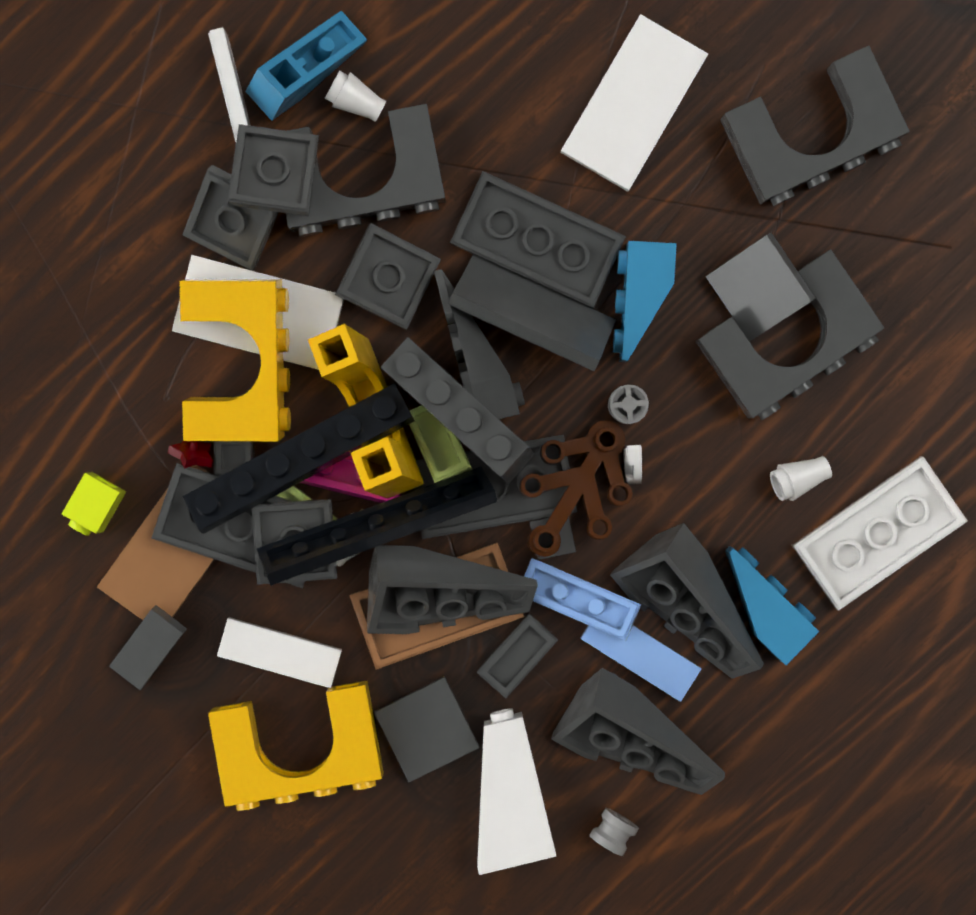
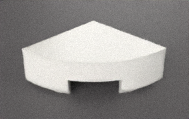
M641 445L625 446L623 449L625 483L627 482L628 485L641 484Z

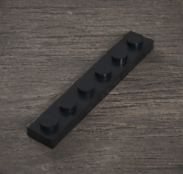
M394 383L182 497L198 530L205 534L351 456V452L377 442L415 420Z
M478 467L262 546L256 550L271 586L496 503L497 498L495 490L482 467Z

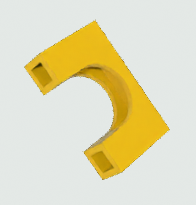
M186 279L180 281V321H222L236 324L252 336L258 346L261 357L259 376L253 387L246 394L237 397H190L182 401L183 441L278 442L285 437V431H290L291 412L290 408L284 407V392H289L290 370L289 368H284L283 352H288L290 345L289 329L283 328V312H288L289 292L288 288H282V279Z
M342 324L308 339L321 377L338 387L349 407L387 387L370 340L348 325ZM403 428L377 442L351 452L363 488L367 492L391 498L424 484Z
M368 681L333 686L327 689L326 696L333 729V747L330 755L320 765L306 771H288L278 767L267 758L260 746L252 701L211 709L208 715L225 807L236 805L237 811H243L259 807V801L274 798L276 804H282L298 800V794L313 791L314 797H322L337 793V787L352 785L353 790H362L376 786V780L382 779L384 771Z

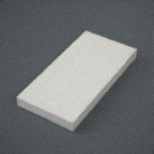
M640 14L560 153L628 192L708 53Z
M191 255L185 280L282 278ZM282 279V288H288L289 309L288 312H283V328H288L290 335L289 351L283 352V361L319 370L308 339L337 327L344 299L336 296L335 292ZM179 301L172 327L173 332L260 354L252 336L236 324L222 321H180Z
M920 456L792 546L835 609L839 611L965 524L968 520L923 456Z

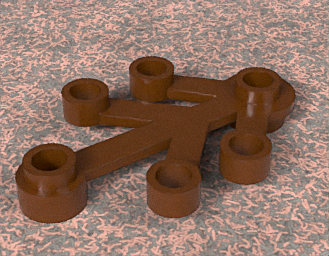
M608 420L599 421L590 427L586 437L565 442L550 440L542 445L540 457L543 462L549 465L559 463L566 456L588 453L580 467L542 476L528 474L520 481V491L527 498H536L544 491L568 486L546 524L534 528L528 536V547L534 555L548 557L558 551L561 544L559 532L581 496H583L588 517V535L595 540H601L611 534L612 523L604 516L594 476L602 462L610 486L607 490L608 501L614 506H623L629 503L632 498V489L624 482L618 455L625 446V434L622 428L615 422ZM602 433H608L612 436L613 443L610 447H605L600 443V435ZM549 445L556 446L559 450V457L555 460L549 459L546 456L545 451ZM528 479H534L538 482L539 489L536 493H529L526 490L525 483ZM616 487H622L625 490L626 497L623 501H617L613 497V490ZM596 520L605 523L606 531L603 535H597L593 531V523ZM542 533H547L552 538V544L549 548L541 547L538 542V538Z

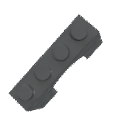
M869 45L834 61L826 69L843 104L847 119L845 135L839 146L831 152L822 155H806L790 148L777 132L761 96L725 113L720 119L760 205L771 200L772 205L776 206L793 198L795 195L792 190L805 183L809 189H812L830 180L831 178L828 173L841 166L844 172H848L866 163L864 155L878 150L881 156L902 146L900 138L910 131Z
M427 104L388 111L396 152L395 169L388 183L381 190L370 196L351 198L334 192L323 181L317 157L309 216L286 213L288 228L291 232L299 231L300 237L323 233V226L338 224V229H348L362 225L361 219L376 216L377 222H384L400 218V211L415 209L416 214L438 211V204L446 203ZM310 127L288 130L292 132L313 134Z
M831 249L798 270V273L815 296L811 304L819 316L821 326L818 345L811 356L804 362L793 367H782L764 360L755 351L733 317L728 318L695 341L748 419L758 415L761 420H764L781 408L777 401L791 393L793 398H796L814 385L810 379L823 371L826 376L830 375L846 364L843 356L855 348L860 354L879 341L875 334L883 330L884 326Z
M409 337L381 366L389 376L508 484L535 456V453L528 445Z

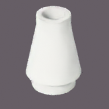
M340 70L325 96L326 100L333 103L332 107L369 118L374 122L378 119L386 103L384 99L376 95L351 72L347 75Z
M824 456L816 459L779 464L777 470L770 472L773 490L781 501L787 499L794 501L824 480L832 478L830 464Z

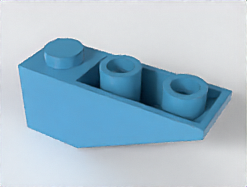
M628 241L626 250H619L617 274H624L623 290H616L615 313L622 314L621 329H614L613 353H620L619 362L629 360L674 285L677 243Z
M729 546L725 553L751 632L780 662L787 665L819 632L811 624L816 617L800 602L793 606L784 597L788 590L775 577L770 575L765 579L755 569L760 563L746 549L742 547L737 552Z

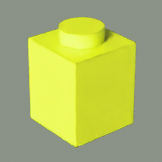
M86 472L64 508L62 515L71 519L68 524L71 528L86 536H89L91 532L95 534L102 533L127 491L93 472Z

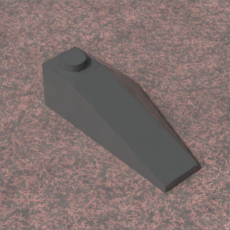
M442 269L434 271L463 387L499 420L519 415L518 406L525 405L520 382L512 383L508 371L472 315L448 304L454 287Z
M684 523L653 536L611 572L610 576L629 599L641 604V610L645 612L648 608L666 621L664 627L673 634L677 630L695 643L694 648L696 652L733 679L760 670L763 667L764 663L708 552Z
M380 545L374 549L369 570L367 633L411 634L420 632L419 626L442 622L444 628L455 626V619L476 615L481 620L530 612L538 587L537 580L416 546Z
M601 668L580 686L551 738L553 741L584 758L597 761L598 756L620 762L619 769L632 772L633 768L649 771L654 773L655 779L659 782L699 795L704 794L725 778V772L635 686L604 668Z

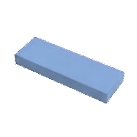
M531 558L524 576L537 580L538 587L533 602L621 640H627L641 604Z
M589 625L580 637L586 643L680 702L701 671L699 666L634 625L626 641Z

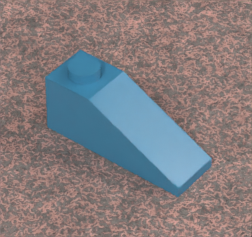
M340 11L259 67L245 92L268 118L273 121L303 99L361 48L367 39L349 18Z

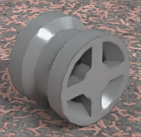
M627 384L620 386L611 393L608 399L610 415L614 420L622 424L639 422L645 417L649 408L647 394L636 385Z
M605 808L601 814L603 819L599 827L593 828L589 835L604 848L623 856L627 850L626 842L629 837L636 835L639 827L621 814Z

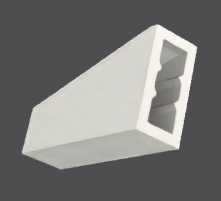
M513 708L490 713L491 719L484 721L477 857L479 875L556 857L553 837L522 712L514 714Z

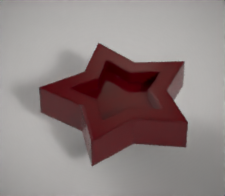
M182 441V443L169 445L167 453L180 459L184 469L194 465L211 468L213 462L209 455L212 446L210 443Z

